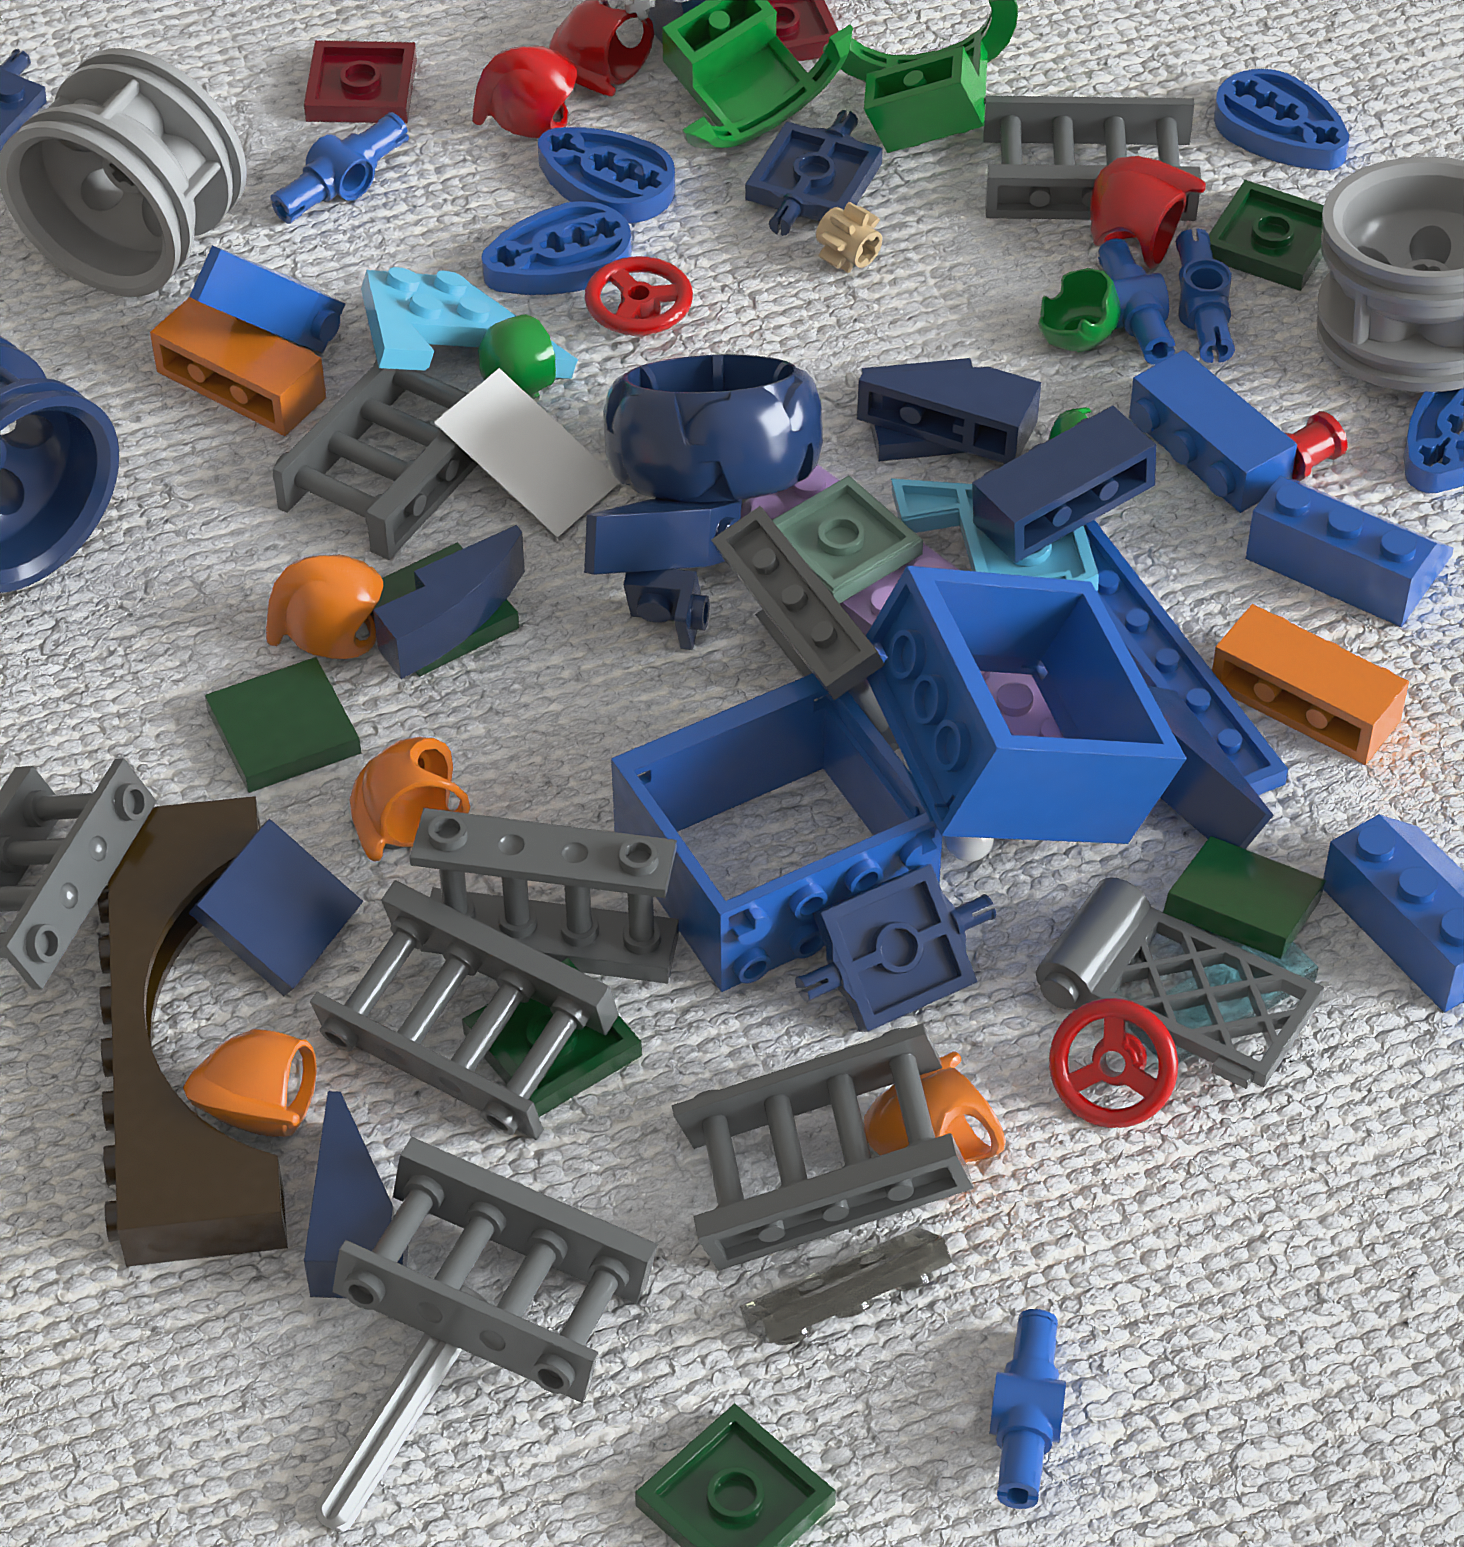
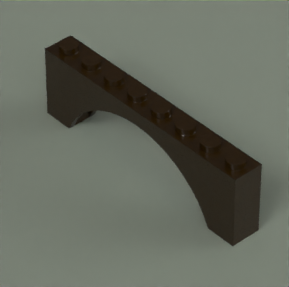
M256 796L153 807L109 879L108 885L104 887L97 899L101 924L109 923V935L99 936L98 938L100 965L102 973H110L111 986L100 987L102 1021L104 1025L112 1024V1037L101 1039L102 1066L104 1076L113 1077V1091L102 1092V1109L106 1131H115V1145H108L103 1148L106 1183L108 1186L116 1185V1200L105 1202V1224L108 1241H120L126 1267L288 1248L285 1194L278 1155L252 1148L228 1137L193 1112L176 1094L161 1072L152 1048L156 1006L165 979L186 944L203 926L188 912L261 827Z

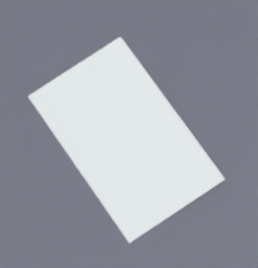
M500 368L434 421L446 435L557 538L620 483L611 471Z

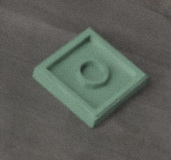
M850 476L843 478L772 519L839 604L923 554V539Z

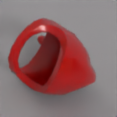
M585 0L574 7L555 30L549 43V49L560 52L575 65L577 69L576 84L612 97L616 93L613 85L624 84L635 76L644 65L650 54L655 33L652 20L649 17L645 20H640L643 24L642 39L637 46L628 48L621 43L616 30L623 22L631 18H638L637 13L627 14L624 9L610 8L607 0Z
M539 45L512 47L499 52L483 69L478 81L473 105V123L481 126L487 116H492L503 129L515 135L528 138H540L547 130L566 127L569 113L564 101L568 98L577 78L575 65L560 52ZM559 109L562 120L555 122L553 116Z
M1142 156L1115 159L1100 171L1095 179L1090 199V230L1095 246H1101L1111 239L1137 238L1146 266L1149 269L1156 268L1164 259L1185 208L1186 195L1191 192L1203 193L1206 189V183L1186 171L1159 160Z

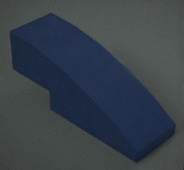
M517 525L512 526L415 570V591L373 609L378 650L400 679L433 663L461 644L482 626L508 598L525 573L523 535Z

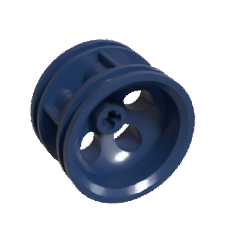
M0 336V431L16 421L15 428L11 432L4 435L0 434V593H6L30 586L47 577L68 561L90 537L105 513L115 488L119 469V444L111 420L100 407L66 383L47 379L36 361L2 336Z

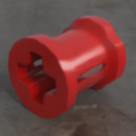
M1319 411L1309 417L1306 426L1295 433H1285L1297 443L1292 480L1299 482L1310 476L1312 467L1325 459L1335 460L1346 453L1348 448L1346 434L1340 423L1332 415L1323 411Z

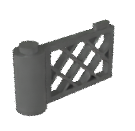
M1116 877L1105 878L1099 881L1036 970V979L1043 996L1051 1004L1062 1009H1077L1088 1002L1105 998L1131 1001L1115 993L1122 983L1148 979L1155 998L1134 1003L1150 1010L1163 1022L1171 1034L1175 1046L1213 1063V1074L1245 1089L1249 1087L1251 1082L1263 1088L1266 1086L1321 1002L1324 987L1151 907L1147 897L1136 886ZM1158 933L1181 944L1184 955L1153 960L1148 945ZM1140 958V960H1141L1142 963H1137V964H1136V962H1137L1138 959ZM1221 964L1227 965L1238 971L1241 981L1210 987L1203 968ZM1191 970L1198 990L1167 995L1160 976ZM1282 991L1300 999V1002L1295 1009L1268 1014L1261 994ZM1248 997L1256 1017L1224 1022L1217 1003ZM1205 1005L1212 1025L1190 1029L1176 1021L1173 1011ZM1126 1020L1127 1023L1140 1028L1136 1024ZM1281 1029V1031L1277 1035L1275 1030ZM1263 1033L1269 1049L1262 1060L1258 1061L1235 1050L1231 1038Z

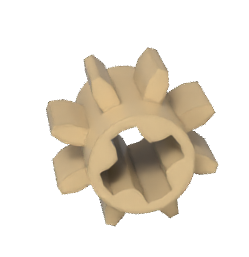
M851 202L847 203L844 210L839 207L830 209L822 217L816 230L817 241L824 245L818 256L835 268H841L847 273L851 272L854 265L859 268L868 266L876 258L882 245V235L874 229L880 221L879 217Z

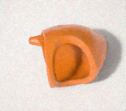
M317 555L293 562L285 568L275 581L270 595L266 625L267 643L271 646H277L281 643L283 636L288 635L300 649L312 655L331 659H350L363 655L376 643L375 623L370 614L379 602L383 590L382 577L364 561L346 555ZM364 622L370 636L366 640H359L356 637V632Z
M421 736L399 740L372 758L357 776L350 796L351 815L360 843L370 860L374 862L380 861L386 844L399 847H413L423 808L451 811L448 808L450 791L460 799L458 808L452 812L469 813L471 806L468 795L458 785L451 782L453 774L452 755L449 747L444 742L435 738Z
M252 1029L219 1044L190 1074L183 1086V1090L193 1106L229 1126L257 1135L271 1137L290 1136L294 1134L302 1123L312 1100L317 1074L316 1056L312 1045L305 1039H298L275 1031ZM298 1049L303 1063L301 1086L293 1102L286 1107L291 1061Z
M953 1051L941 1057V1069L920 1075L935 1138L951 1133L966 1163L1000 1154L1004 1151L1005 1145L1002 1126L981 1093L963 1074L955 1069L961 1061V1056ZM895 1085L878 1096L864 1115V1129L870 1147L880 1156L906 1148L909 1145ZM964 1115L973 1116L982 1123L989 1134L991 1146L984 1143L975 1134Z

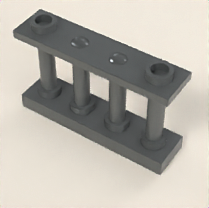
M986 96L983 143H1001L1002 164H988L985 200L986 218L1091 220L1090 199L1095 179L1100 171L1115 159L1127 157L1126 144L1157 145L1159 161L1201 179L1200 167L1180 166L1178 145H1190L1195 105L1194 98ZM1022 143L1053 144L1054 165L1023 164ZM1074 144H1105L1106 165H1075ZM1191 192L1186 195L1185 208L1180 221H1196L1199 193Z
M376 359L372 368L289 452L283 453L277 460L272 471L278 509L288 513L307 492L317 495L364 517L368 527L370 552L390 560L478 465L440 428L393 408L391 405L407 390L450 409L468 393L417 370L379 368ZM373 424H377L427 448L416 459L406 462L358 439ZM342 457L393 480L394 483L383 494L373 497L325 475V473Z
M761 506L757 507L711 539L721 557L761 606L762 610L755 614L758 620L802 677L813 673L833 700L848 691L893 751L899 749L867 681L868 676L885 665L881 656Z
M124 758L114 759L98 787L92 793L56 795L34 766L15 767L0 790V912L19 911L7 932L0 933V958H7L32 990H42L157 802ZM77 819L66 838L47 839L58 820ZM49 864L36 885L17 886L30 865Z
M423 808L409 858L410 866L439 869L441 888L432 887L431 898L560 962L569 958L582 973L665 984L669 982L679 937V919L654 916L653 897L666 898L677 849V840ZM465 873L501 877L503 896L467 892ZM527 881L564 885L565 904L529 900ZM590 889L627 893L628 912L591 908ZM426 945L420 949L421 952L442 954Z
M394 880L381 899L391 923L390 930L393 935L344 1005L319 992L315 993L310 1003L321 1024L320 1033L340 1049L350 1052L354 1047H357L481 1111L482 1118L502 1133L513 1135L518 1130L537 1140L544 1129L535 1105L529 1098L575 1029L582 1030L584 1026H587L603 1035L607 1034L619 1015L610 986ZM426 945L443 954L446 960L398 1032L367 1017L414 948L422 949ZM478 971L496 980L499 989L452 1059L450 1060L422 1046L421 1042L467 975L474 976ZM530 999H533L549 1007L553 1016L506 1087L504 1088L475 1073L474 1071L520 1002L528 1003Z
M923 1023L909 1028L892 1029L879 1038L720 1090L703 1091L692 1099L671 1105L673 1116L692 1147L696 1149L706 1145L718 1206L714 1210L695 1215L693 1218L697 1238L718 1271L974 1189L968 1166L952 1134L949 1133L935 1138L920 1075L941 1069L942 1064ZM894 1084L909 1145L906 1148L871 1158L857 1096ZM831 1105L845 1165L841 1169L808 1179L794 1116ZM769 1125L781 1186L776 1190L744 1200L731 1137Z
M411 1137L400 1154L393 1191V1198L402 1201V1204L372 1251L347 1240L344 1241L339 1249L332 1292L347 1298L351 1303L360 1308L377 1311L532 1380L548 1392L563 1394L583 1403L589 1392L599 1353L585 1345L613 1295L637 1305L647 1287L658 1244ZM427 1214H432L464 1228L434 1279L397 1263ZM488 1241H493L526 1256L497 1306L460 1291L461 1286ZM550 1268H555L588 1283L560 1334L522 1318Z

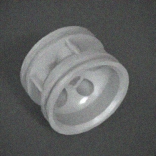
M125 48L105 49L87 57L61 84L54 102L47 109L38 111L29 117L20 129L4 144L0 152V189L12 217L29 241L50 262L72 278L85 285L124 297L145 296L162 288L190 255L194 236L204 234L213 229L238 202L245 189L247 179L246 159L239 137L215 100L197 82L175 66L153 55Z
M1408 157L1388 160L1360 169L1339 182L1331 190L1323 206L1321 251L1330 272L1324 278L1318 294L1316 329L1319 343L1327 356L1337 366L1359 379L1378 386L1411 392H1441L1464 388V160L1445 157Z

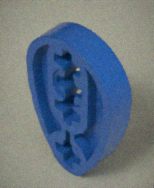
M1251 69L1230 76L1218 88L1214 122L1219 133L1229 142L1271 161L1299 168L1324 171L1334 170L1341 167L1346 161L1350 135L1342 118L1326 99L1298 78L1272 69Z
M587 127L553 128L544 132L538 139L539 166L548 182L569 202L589 201L609 206L618 211L629 224L646 221L658 216L670 206L675 197L674 162L663 148L654 143L628 134Z
M575 201L551 207L519 221L502 232L483 250L481 258L484 283L490 289L497 292L521 295H554L585 290L590 278L601 267L612 261L632 256L631 230L627 220L618 211L600 203Z
M1464 388L1451 391L1424 392L1413 411L1403 459L1405 478L1412 487L1419 491L1440 493L1464 486V431L1457 434L1462 430L1464 421Z

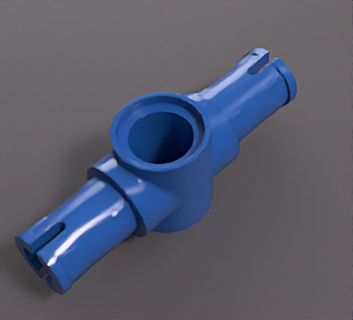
M389 112L378 120L377 123L360 134L352 133L343 140L335 135H325L319 138L308 151L303 174L270 196V200L274 202L272 207L278 217L283 222L291 224L304 212L321 201L329 202L338 195L347 201L360 198L373 182L377 162L393 149L398 148L409 140V135L406 134L408 129L403 120L397 114Z
M1188 229L1182 231L1175 241L1182 265L1178 274L1181 286L1178 317L1187 328L1196 331L1199 354L1203 361L1213 363L1214 356L1212 350H1215L1218 363L1229 360L1235 352L1234 341L1231 339L1228 326L1231 318L1229 293L1232 273L1224 263L1213 259L1210 237L1207 231L1197 229V241H1194L1192 230Z
M1122 239L1106 241L1099 248L1098 254L1100 257H1098V261L1103 271L1113 281L1120 301L1121 314L1115 329L1125 328L1129 335L1136 338L1146 362L1157 365L1175 353L1173 347L1175 346V341L1165 324L1169 316V295L1164 277L1161 273L1147 274L1143 267L1137 265L1126 241Z
M1029 1309L1019 1314L1013 1359L1006 1364L1004 1372L996 1373L989 1434L996 1435L997 1445L1001 1449L997 1499L1003 1505L1015 1509H1028L1037 1504L1044 1455L1050 1451L1052 1442H1060L1066 1381L1059 1380V1371L1054 1366L1058 1321L1054 1314L1041 1309Z

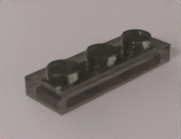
M916 1227L739 1307L748 1332L770 1344L788 1345L811 1335L814 1331L812 1325L834 1315L837 1318H847L867 1311L874 1305L872 1298L894 1288L897 1291H907L927 1284L934 1277L932 1271L952 1263L944 1237L921 1227Z

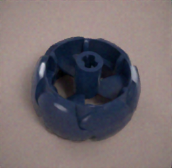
M717 354L679 357L648 363L630 370L614 381L608 390L603 410L605 452L613 475L621 484L631 486L639 494L663 500L683 502L742 501V499L755 498L783 491L810 476L818 464L823 444L822 403L813 378L807 371L797 368L792 363L772 357Z

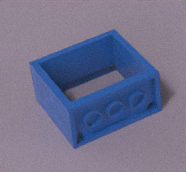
M906 566L866 634L867 639L878 651L885 664L868 676L867 681L941 836L1129 844L1187 759L1090 581ZM980 671L1032 675L1064 738L1012 735Z
M813 673L611 758L614 832L677 840V849L666 898H656L670 918L679 919V932L721 992L741 983L755 982L772 969L797 958H808L820 951L825 945L812 913L921 865L932 864L940 883L942 836L912 774L850 693L847 691L833 700ZM824 769L873 836L725 901L677 832Z

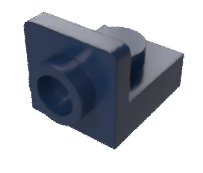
M667 569L626 572L623 586L631 617H640L654 623H662L668 620L674 621L680 649L693 650L697 630H706L710 612L709 596L701 595L697 571Z

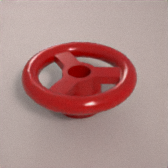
M633 256L612 261L601 267L588 281L584 296L588 312L600 325L625 335L647 336L665 331L680 322L691 308L693 290L687 276L675 265L654 257ZM629 273L655 274L665 278L671 284L652 286L646 282L636 281ZM608 282H611L621 291V303L616 314L610 312L601 301V292ZM675 301L669 310L661 314V302Z
M1105 998L1094 1000L1078 1007L1063 1020L1051 1043L1049 1070L1058 1096L1075 1115L1097 1126L1125 1128L1150 1119L1166 1104L1176 1084L1178 1057L1171 1034L1155 1014L1132 1001ZM1104 1018V1037L1093 1050L1092 1062L1070 1073L1068 1056L1073 1040L1085 1026ZM1126 1020L1139 1026L1152 1040L1159 1062L1157 1079L1144 1071L1147 1063L1145 1047L1136 1036L1125 1032ZM1108 1051H1115L1123 1056L1125 1060L1123 1072H1116L1109 1068L1106 1062ZM1103 1080L1114 1086L1127 1085L1144 1098L1129 1107L1110 1109L1092 1103L1080 1091Z

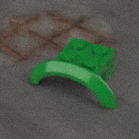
M706 0L662 27L663 62L716 125H710L703 116L682 129L684 139L695 148H730L751 141L779 126L820 94L841 69L849 53L853 32L852 25L849 24L829 37L824 53L808 73L776 36L777 11L767 0Z
M989 0L991 11L979 30L958 43L936 51L915 55H891L865 47L854 38H851L848 56L840 70L849 76L866 82L864 111L887 153L908 147H916L922 143L955 134H963L970 130L984 127L987 63L995 59L1012 38L1017 26L1018 17L1016 0ZM826 44L823 47V52L825 51L828 44Z

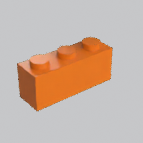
M191 297L186 299L150 331L158 373L283 436L290 433L327 398L321 357L315 355L307 348L299 347L269 331L196 301Z
M1254 604L1250 605L1216 645L1212 667L1213 673L1234 699L1364 765L1368 763L1401 721L1409 684L1408 680L1395 675L1390 670L1379 667L1341 648L1336 643L1327 641L1289 622L1285 618L1274 615Z

